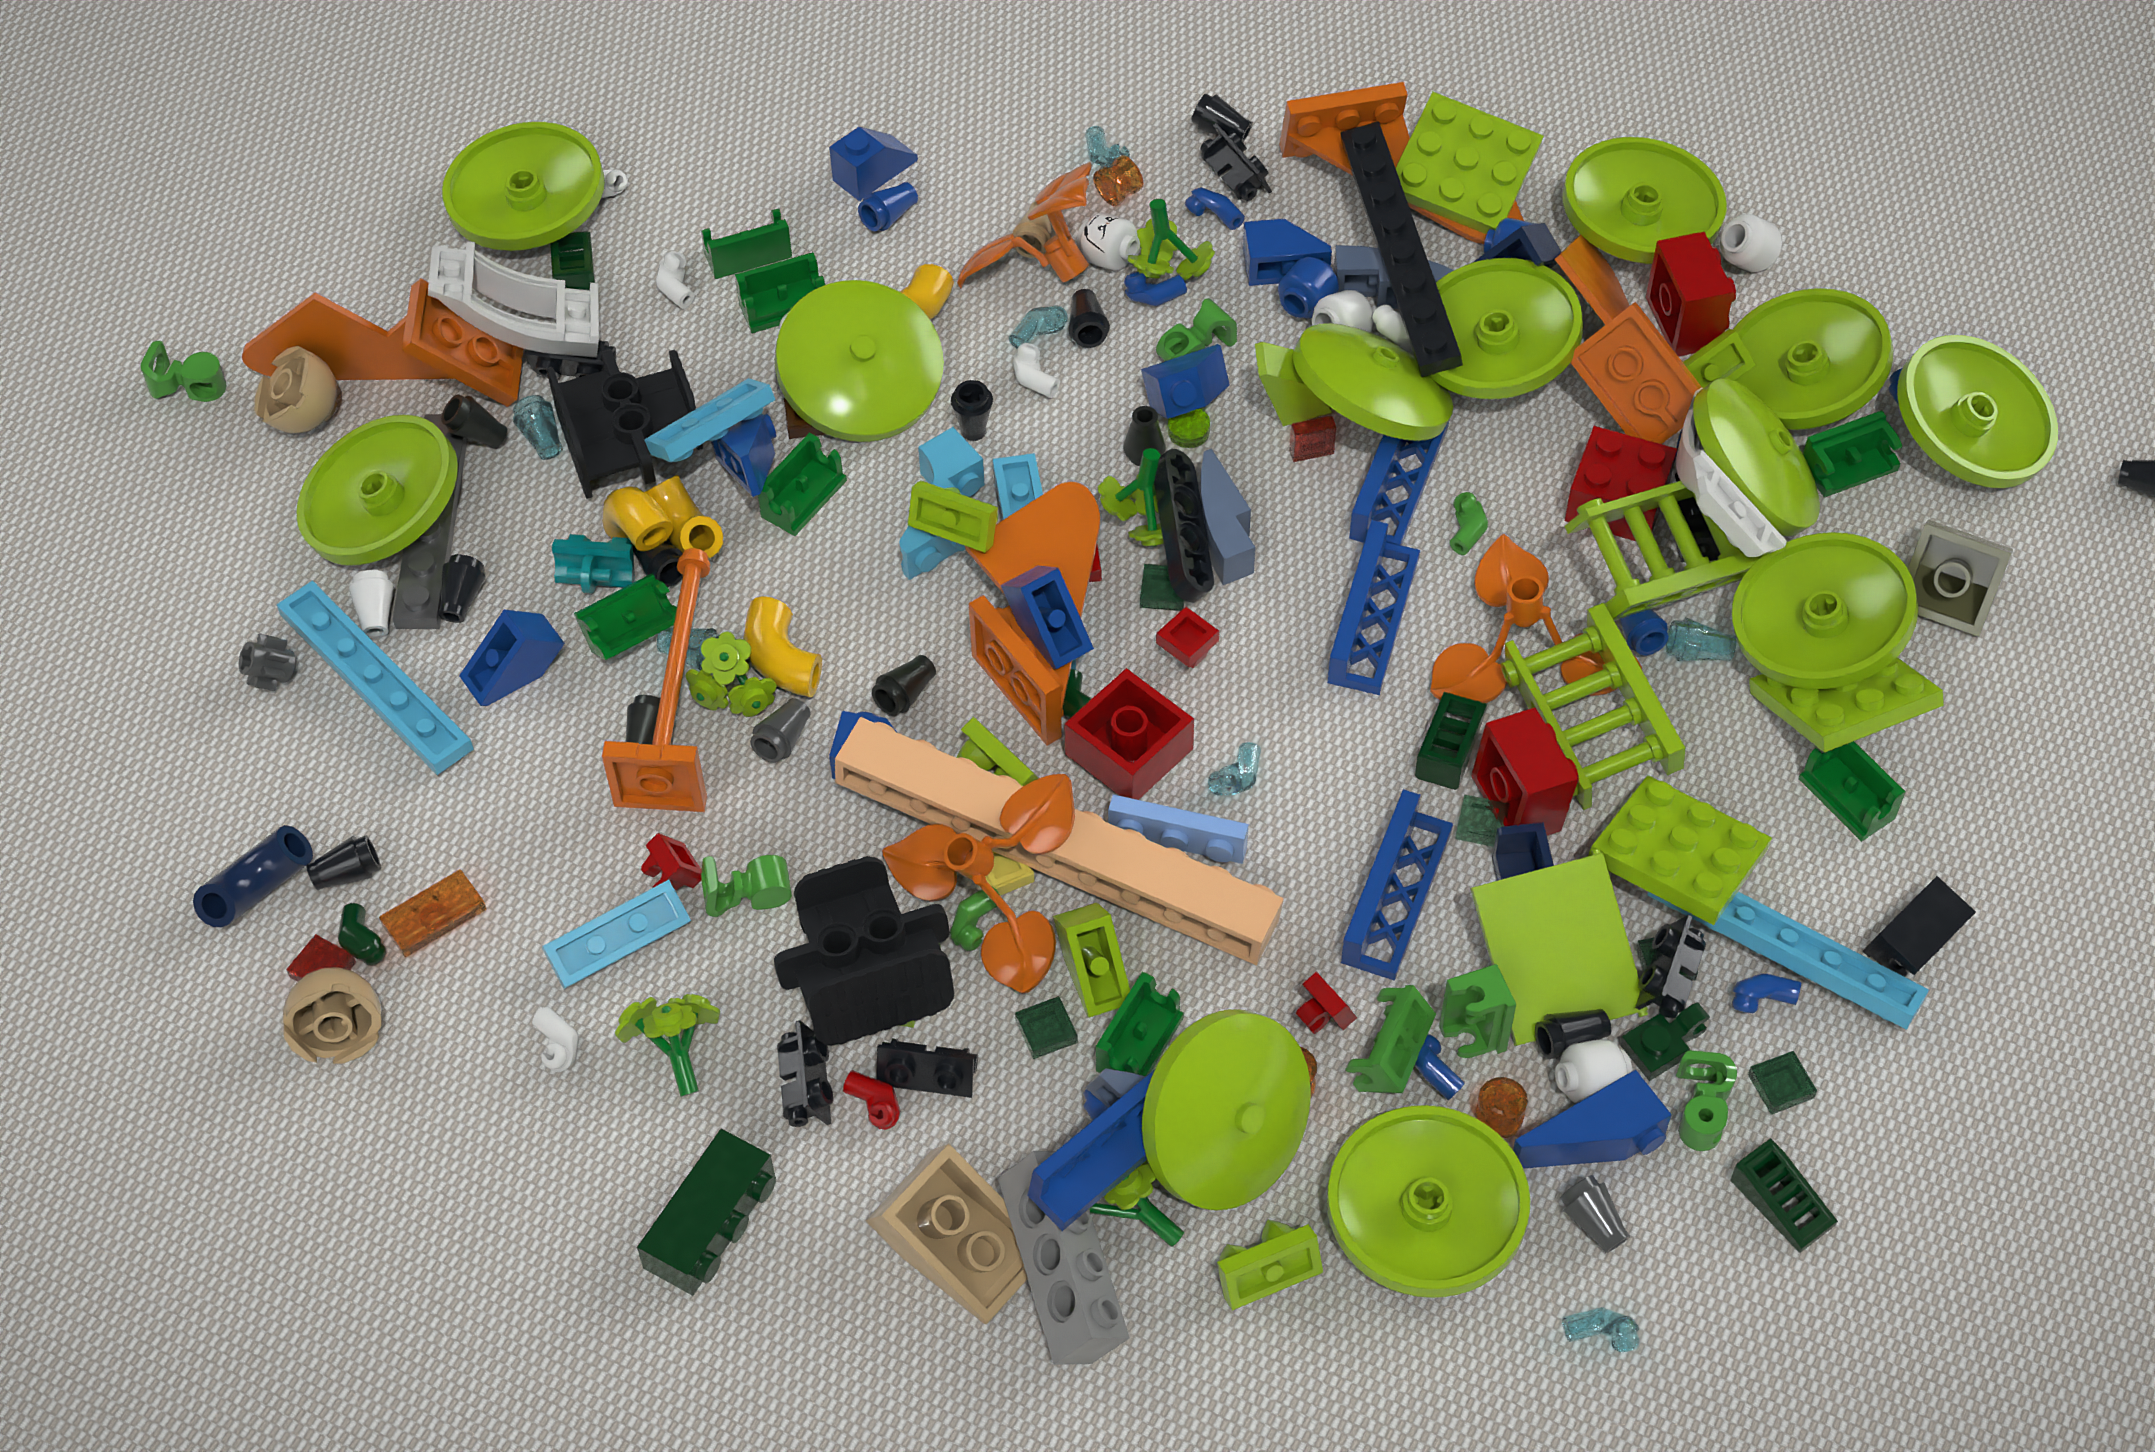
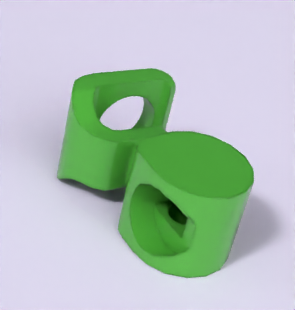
M1210 298L1204 299L1199 312L1193 319V327L1186 328L1183 324L1178 323L1170 328L1159 339L1156 353L1164 361H1168L1204 349L1205 346L1212 343V333L1227 346L1231 347L1237 342V323Z
M154 341L149 346L140 365L149 393L155 399L176 392L179 385L185 388L190 399L201 402L216 400L226 391L227 385L219 360L214 354L209 352L194 353L186 358L183 365L181 361L174 360L170 366L164 343L162 341ZM156 358V367L153 372V365Z
M764 855L753 859L748 863L745 873H741L739 870L732 871L730 882L726 884L718 881L715 859L712 856L703 858L701 881L705 909L709 916H721L728 909L739 905L741 899L745 897L751 901L752 908L756 910L782 906L792 897L787 862L781 856Z
M1690 1050L1685 1052L1682 1057L1676 1077L1679 1079L1714 1081L1715 1083H1696L1693 1099L1685 1107L1678 1131L1681 1140L1689 1148L1696 1151H1709L1718 1145L1723 1129L1726 1126L1728 1105L1725 1100H1727L1732 1092L1737 1078V1068L1733 1060L1725 1054ZM1692 1064H1707V1065H1710L1711 1067H1707V1068H1695V1067H1691V1066H1689V1065H1692Z

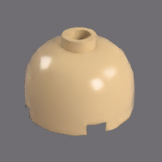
M299 346L287 348L271 363L278 367L271 378L263 375L259 382L255 395L254 411L257 416L263 418L261 421L276 429L290 434L304 433L316 428L334 414L337 406V384L330 367L320 357Z
M332 967L321 968L308 973L291 988L283 1009L284 1039L293 1052L311 1062L317 1063V1057L330 1058L335 1056L333 1064H342L362 1057L375 1046L379 1038L381 1007L378 996L368 981L351 970Z

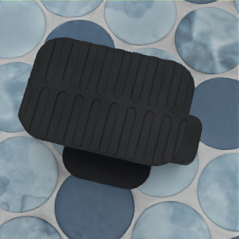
M611 349L601 352L604 371L558 383L553 367L546 368L557 417L586 499L593 497L590 480L639 467L645 484L656 482L652 459L644 439L696 410L692 389H690L688 378H686V373L675 349L669 351L671 369L639 378L619 371ZM703 444L697 446V450L703 449Z
M870 856L856 860L853 859L843 864H837L827 869L824 868L817 872L809 873L797 883L794 889V897L800 925L809 943L779 952L774 957V965L780 986L783 989L790 990L800 987L812 1020L815 1036L819 1042L830 1046L844 1044L847 1041L857 1040L866 1035H873L882 1030L892 1029V1027L901 1026L910 1021L933 1016L950 1006L954 999L950 962L946 953L941 950L939 945L950 935L948 918L942 905L932 904L901 914L889 885L884 863L880 859Z

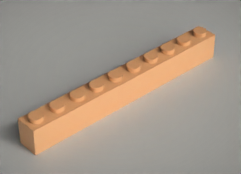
M862 717L857 721L835 758V783L931 825H947L957 833H967L979 841H982L985 836H990L993 839H1005L1013 836L1002 828L1000 815L1006 801L1023 786L1009 776L995 775L979 768L973 761L967 758L953 757L937 750L934 745L925 740L911 739L897 733L891 726L885 723H874ZM1075 809V820L1070 836L1053 852L1042 855L1032 854L1024 849L1021 842L1014 847L992 849V851L1025 864L1030 868L1256 966L1279 922L1284 898L1276 895L1266 886L1247 883L1233 877L1224 868L1205 865L1189 858L1185 852L1177 848L1163 847L1147 840L1145 836L1135 830H1124L1107 823L1099 815L1090 811L1082 812Z

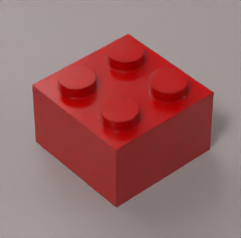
M1704 231L1657 241L1646 299L1665 340L1677 356L1694 354L1729 328V312L1732 302L1736 300V287L1733 279L1726 276L1721 266L1720 253L1716 247L1711 246Z
M1593 426L1570 489L1564 521L1570 522L1579 515L1577 508L1591 500L1601 498L1603 503H1607L1669 484L1678 448ZM1660 507L1643 512L1651 532H1653ZM1625 517L1607 522L1613 535L1636 541Z
M1127 668L1064 723L1065 754L1119 796L1137 800L1188 755L1194 746V718Z
M1536 707L1486 722L1471 777L1500 827L1544 822L1547 836L1561 832L1579 781V775L1574 762L1570 758L1565 757L1557 744L1553 727L1549 723L1544 722Z

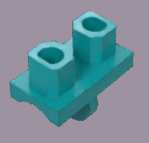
M570 534L567 540L554 539L552 553L555 560V583L581 584L583 593H594L596 586L626 587L635 582L633 547L628 538L613 537L606 543L592 542L585 535Z

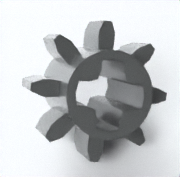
M258 634L257 643L250 641L245 643L240 652L238 665L240 673L248 675L246 682L248 685L275 691L277 682L286 683L290 680L295 668V655L293 651L286 649L287 640Z

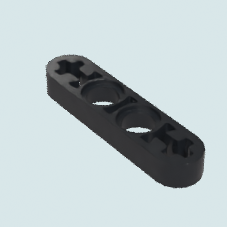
M1172 448L1160 456L1154 486L1171 586L1181 599L1194 603L1212 590L1214 575L1196 470L1193 462L1184 452ZM1174 500L1181 504L1185 513L1177 507ZM1180 536L1189 543L1192 551L1184 545Z

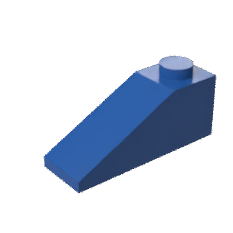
M762 413L753 419L739 421L728 428L729 431L725 436L711 441L716 460L752 497L761 494L775 456L771 439L776 438V431L768 414L763 415Z
M1634 1070L1515 1139L1513 1151L1523 1169L1624 1161L1639 1152L1647 1155L1659 1148L1666 1140V1131L1672 1114L1637 1070Z

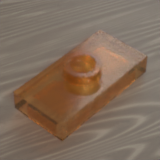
M459 869L379 916L383 928L406 958L487 910L482 897L463 871Z

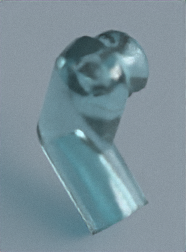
M1092 126L1086 130L1085 137L1088 156L1091 162L1111 172L1121 171L1126 167V162L1130 159V153L1125 146L1121 150H1119V144H1114L1109 148L1106 144L1104 129L1099 126Z
M1250 742L1240 744L1237 762L1222 767L1220 771H1214L1210 774L1208 786L1211 792L1217 796L1224 794L1232 796L1251 789L1257 779L1261 755L1260 746Z
M1604 1307L1562 1317L1564 1333L1569 1342L1602 1334L1612 1337V1347L1618 1352L1635 1350L1640 1344V1339L1637 1335V1331L1640 1328L1632 1317Z

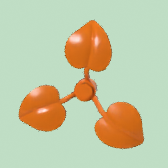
M1091 162L1085 163L1071 172L1054 179L1035 198L1038 206L1028 214V219L1031 221L1047 214L1057 234L1044 243L1045 254L1021 237H1015L1013 233L1000 237L983 246L966 262L957 281L960 289L968 276L997 261L1010 249L1016 247L1023 248L1038 259L1042 267L1050 264L1063 283L1082 273L1089 266V263L1070 235L1061 210L1087 205L1086 191L1089 180L1086 176H1089L1093 166Z
M1502 534L1484 554L1475 575V590L1484 603L1492 607L1507 605L1504 622L1496 645L1489 656L1481 646L1472 643H1458L1445 649L1436 659L1432 670L1430 692L1439 700H1441L1443 693L1447 692L1482 703H1488L1496 699L1504 691L1507 682L1502 673L1501 665L1496 663V661L1501 656L1512 624L1519 627H1530L1539 619H1543L1554 645L1562 643L1551 618V609L1543 606V594L1549 583L1546 567L1538 558L1516 545L1505 534ZM1587 651L1563 661L1560 672L1564 682L1569 684L1603 670V664L1605 663L1599 652L1593 654L1591 651ZM1635 657V659H1636V661L1638 662L1640 668L1642 669L1641 664L1639 663L1638 659ZM1609 686L1590 694V696L1603 695L1614 690Z
M1053 774L1041 777L1026 784L1011 795L1002 808L1000 815L1002 828L1013 835L1010 838L993 839L990 836H985L982 841H979L967 833H957L947 825L932 824L914 831L903 840L882 850L885 861L898 883L910 894L924 901L933 902L948 897L956 887V872L973 880L998 906L1008 922L994 925L987 932L983 940L981 957L989 975L996 981L1015 989L1021 994L1030 992L1043 980L1051 967L1056 950V938L1052 925L1043 914L1034 910L1025 912L1016 918L1014 911L986 881L985 876L992 871L994 866L993 848L1014 847L1021 842L1024 849L1028 852L1042 855L1053 852L1068 839L1074 825L1075 808L1072 783L1066 774Z

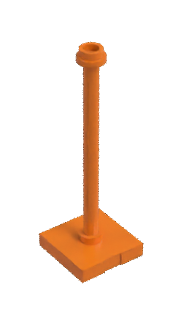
M690 548L685 550L677 562V570L683 575L652 745L633 742H604L602 759L614 807L705 812L707 793L697 746L670 745L700 578L706 577L711 567L707 553L700 549Z

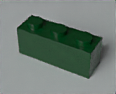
M721 1128L637 1246L643 1269L692 1296L696 1293L702 1282L705 1284L709 1283L717 1273L721 1264L720 1256L729 1243H736L744 1234L749 1222L748 1216L758 1202L764 1203L774 1189L776 1177L771 1154Z

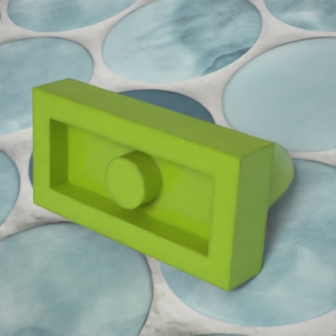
M1732 329L1726 330L1683 362L1702 388L1717 379L1723 378L1735 381L1756 366L1737 331Z
M920 480L912 486L908 526L985 553L993 546L995 527L998 521V507L993 506L991 503H984L961 495L956 487L941 488Z
M974 716L961 729L969 739L964 743L956 758H967L986 771H989L998 764L999 767L993 774L1009 776L1015 779L1021 786L1039 779L1034 772Z
M1269 1219L1266 1221L1262 1232L1261 1244L1249 1249L1238 1245L1226 1244L1217 1262L1223 1296L1232 1311L1323 1273L1318 1238L1310 1225L1307 1224L1294 1229L1287 1224Z

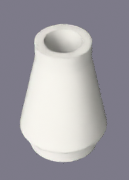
M361 571L353 576V583L349 586V592L361 624V630L371 639L381 638L389 633L388 621L394 586L388 580V575L383 571Z

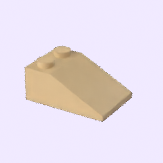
M949 1143L931 1150L866 1219V1222L900 1257L984 1324L989 1323L1028 1279L1004 1199Z

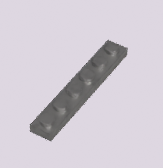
M425 414L424 419L434 423L452 444L457 456V479L453 493L437 520L417 540L403 549L393 612V622L396 629H440L441 617L438 615L441 605L442 568L445 563L449 562L468 440V438L449 433L447 426L441 422L442 414Z

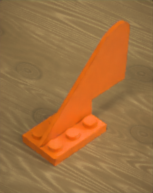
M1404 82L1287 101L1279 142L1282 157L1296 156L1302 158L1315 154L1353 176L1342 145L1340 132L1379 121L1396 168L1410 139L1403 117L1408 96ZM1515 200L1508 218L1524 221ZM1408 203L1409 207L1458 235L1479 244L1485 243L1487 234Z
M1580 234L1555 258V261L1604 322L1605 326L1575 348L1573 359L1570 363L1625 434L1662 444L1683 428L1694 393L1702 386L1636 302L1629 305L1623 289L1607 260L1596 246Z
M420 278L411 286L407 315L389 331L315 292L249 341L243 348L242 360L250 369L271 377L278 368L271 364L273 360L287 348L299 346L325 361L336 380L456 379L508 407L518 398L524 349L496 339L479 330L451 311L437 298L428 296L429 282Z
M1064 482L997 523L993 546L984 553L965 546V550L1003 594L1002 584L1038 565L1059 568L1081 618L1100 530L1099 507L1093 494L1086 486L1077 482ZM984 595L969 603L972 657L1046 746L1062 738L1061 718L1064 716L1063 704L1072 661L1058 669H1053L1018 626L1010 606L1003 609L1000 607L994 608Z

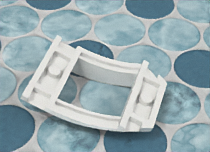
M467 241L466 249L464 250L447 248L448 244L432 247L428 296L437 298L462 319L496 339L523 349L558 355L597 357L599 342L598 283L590 282L589 290L565 288V280L527 275L493 262L475 250V242ZM472 288L509 308L536 316L555 318V323L526 319L497 309L473 295Z
M1701 387L1694 393L1681 434L1676 457V469L1679 479L1688 490L1695 493L1696 502L1701 512L1710 517L1723 530L1729 542L1733 546L1738 547L1747 557H1758L1777 551L1786 546L1787 540L1703 451L1704 448L1699 439L1693 416L1694 398L1703 389Z

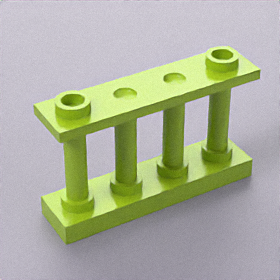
M1681 481L1607 503H1603L1601 498L1591 500L1578 507L1577 512L1579 515L1564 526L1568 534L1587 528L1591 529L1617 586L1613 589L1615 596L1605 603L1613 620L1740 581L1749 568L1763 555L1747 557L1738 547L1733 546L1729 542L1723 530L1710 517L1702 513L1721 554L1717 557L1718 560L1710 562L1708 557H1703L1677 501L1694 497L1696 500V495L1688 490ZM1660 507L1686 563V566L1683 567L1684 571L1675 573L1673 567L1668 568L1644 517V511ZM1625 517L1652 575L1649 578V582L1641 584L1638 578L1633 579L1607 522Z
M1604 602L1587 609V628H1584L1583 634L1526 658L1521 656L1513 640L1505 643V661L1501 663L1504 678L1511 688L1517 686L1528 708L1536 707L1544 722L1549 723L1553 727L1557 744L1565 757L1570 758L1574 762L1578 771L1579 781L1573 797L1576 796L1583 810L1592 807L1591 784L1648 760H1651L1653 763L1659 761L1667 775L1684 769L1686 748ZM1587 651H1591L1593 654L1599 652L1605 663L1603 664V670L1548 693L1542 694L1532 676L1534 673ZM1609 686L1613 690L1619 688L1625 699L1623 706L1562 731L1552 713V710ZM1628 723H1631L1633 726L1639 724L1645 735L1643 743L1584 768L1580 765L1571 748Z

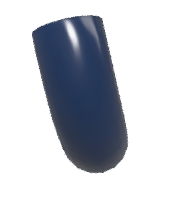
M284 825L279 827L198 888L193 898L196 914L205 924L212 927L229 925L310 864L313 859V851L309 841L298 829L292 826Z

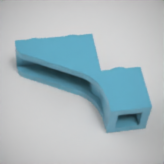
M954 427L918 447L920 474L928 483L941 488L956 487L961 495L967 497L974 495L981 487L985 486L983 458ZM908 526L899 541L903 557L901 563L902 572L908 580L922 572H929L939 562L958 551H964L965 545Z

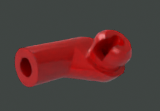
M854 1070L850 1071L845 1080L843 1092L866 1101L869 1121L875 1127L886 1130L895 1126L899 1120L901 1110L894 1088L890 1084Z

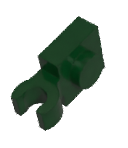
M1698 1002L1684 1009L1671 1023L1659 1013L1621 1036L1620 1046L1648 1081H1651L1680 1063L1685 1052L1690 1051L1686 1042L1697 1038L1707 1030L1703 1023L1710 1016Z

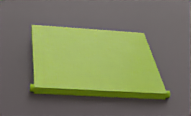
M1601 848L1591 851L1592 856L1470 888L1491 964L1498 965L1517 1004L1511 1028L1514 1046L1536 1041L1535 1025L1537 1022L1543 1021L1547 1014L1597 1010L1601 1008L1606 1012L1609 1020L1638 1013L1639 1017L1648 1015L1647 1006L1640 1010L1635 1008L1641 992L1638 986L1639 977Z

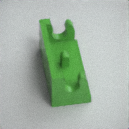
M1497 964L1447 979L1439 1023L1440 1031L1444 1038L1457 1037L1461 1033H1470L1475 1038L1473 1044L1463 1045L1458 1048L1457 1055L1459 1057L1472 1058L1496 1050L1497 1054L1507 1051L1517 1004Z
M1405 985V988H1383L1380 990L1377 996L1378 1001H1392L1394 1003L1386 1006L1384 1011L1386 1019L1380 1032L1375 1037V1044L1369 1058L1351 1059L1345 1069L1350 1073H1362L1356 1076L1353 1085L1359 1092L1403 1093L1436 1016L1434 1010L1414 985Z

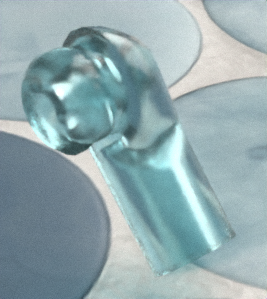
M1058 305L1031 309L1008 337L1009 342L1018 349L1021 344L1030 343L1035 336L1054 334L1061 331L1068 320L1066 310Z

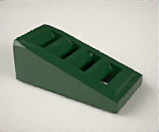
M590 232L569 233L563 238L550 243L552 279L565 280V288L589 290L590 282L595 283Z
M1447 692L1443 693L1417 756L1415 770L1417 779L1454 790L1459 788L1487 710L1486 703ZM1447 713L1471 719V721L1468 723L1447 717ZM1442 729L1447 730V731H1451V732H1454V733H1458V734H1461V735H1465V736L1463 737V736H1460V735H1456V734H1453V733H1449V732H1446V731H1442ZM1436 745L1441 746V747H1445V748H1448V749H1452V750H1455V751H1458V753H1457V752L1450 751V750H1446V749H1443V748L1436 747Z
M1771 1138L1736 1164L1730 1181L1799 1253L1836 1226L1837 1219L1786 1153ZM1766 1167L1770 1172L1760 1179L1757 1173ZM1780 1182L1784 1188L1773 1196L1769 1189ZM1795 1197L1800 1203L1786 1213L1782 1206ZM1809 1212L1814 1219L1799 1230L1795 1222Z

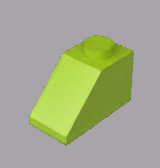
M1266 342L1254 344L1259 378L1283 427L1332 413L1331 407L1319 399L1300 378L1293 363V349Z
M1096 902L1053 916L1063 958L1086 1015L1090 1018L1120 1008L1130 992V987L1111 914Z

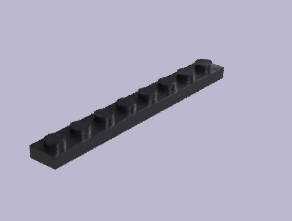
M1379 121L1340 132L1342 145L1421 377L1463 366L1456 338Z

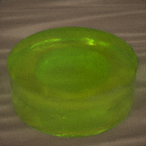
M1200 408L1168 419V436L1177 446L1195 448L1204 444L1209 438L1210 418Z

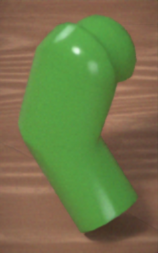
M1470 492L1459 494L1453 502L1460 529L1449 543L1451 548L1459 555H1466L1488 528V520L1480 501H1477L1475 495Z
M982 889L959 903L951 927V939L956 946L961 945L965 951H973L982 943L981 938L984 937V934L980 928L976 927L977 922L981 916L998 907Z

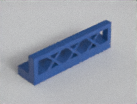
M1449 421L1440 435L1428 440H1404L1383 435L1352 510L1349 539L1365 543L1371 520L1381 521L1390 517L1397 530L1394 536L1387 534L1386 542L1402 546L1449 427ZM1416 454L1422 463V467L1405 473L1399 460ZM1403 485L1410 497L1392 504L1386 492Z
M1371 520L1330 655L1327 683L1380 695L1419 561L1420 550L1387 543L1388 523ZM1383 557L1408 562L1406 569L1389 576L1381 565ZM1388 589L1395 598L1396 603L1379 610L1371 597ZM1378 623L1386 634V638L1369 645L1361 631ZM1366 658L1369 659L1376 669L1374 678L1349 673L1351 665Z
M1404 789L1343 940L1341 957L1342 964L1395 981L1453 830V823L1419 813L1421 795ZM1414 827L1438 834L1439 837L1436 844L1418 850L1411 839ZM1405 849H1407L1409 854L1403 856ZM1430 858L1429 863L1427 865L1424 859ZM1415 863L1423 876L1422 881L1403 887L1396 872ZM1392 885L1395 891L1389 893ZM1416 895L1414 902H1412L1410 896ZM1401 900L1409 915L1406 919L1389 925L1381 912L1382 908ZM1378 923L1381 929L1374 931L1375 926ZM1402 932L1398 941L1395 934ZM1385 938L1394 951L1390 963L1364 955L1368 945Z
M1155 1069L1033 1170L1027 1196L1061 1231L1065 1230L1147 1160L1143 1144L1142 1115L1146 1092Z

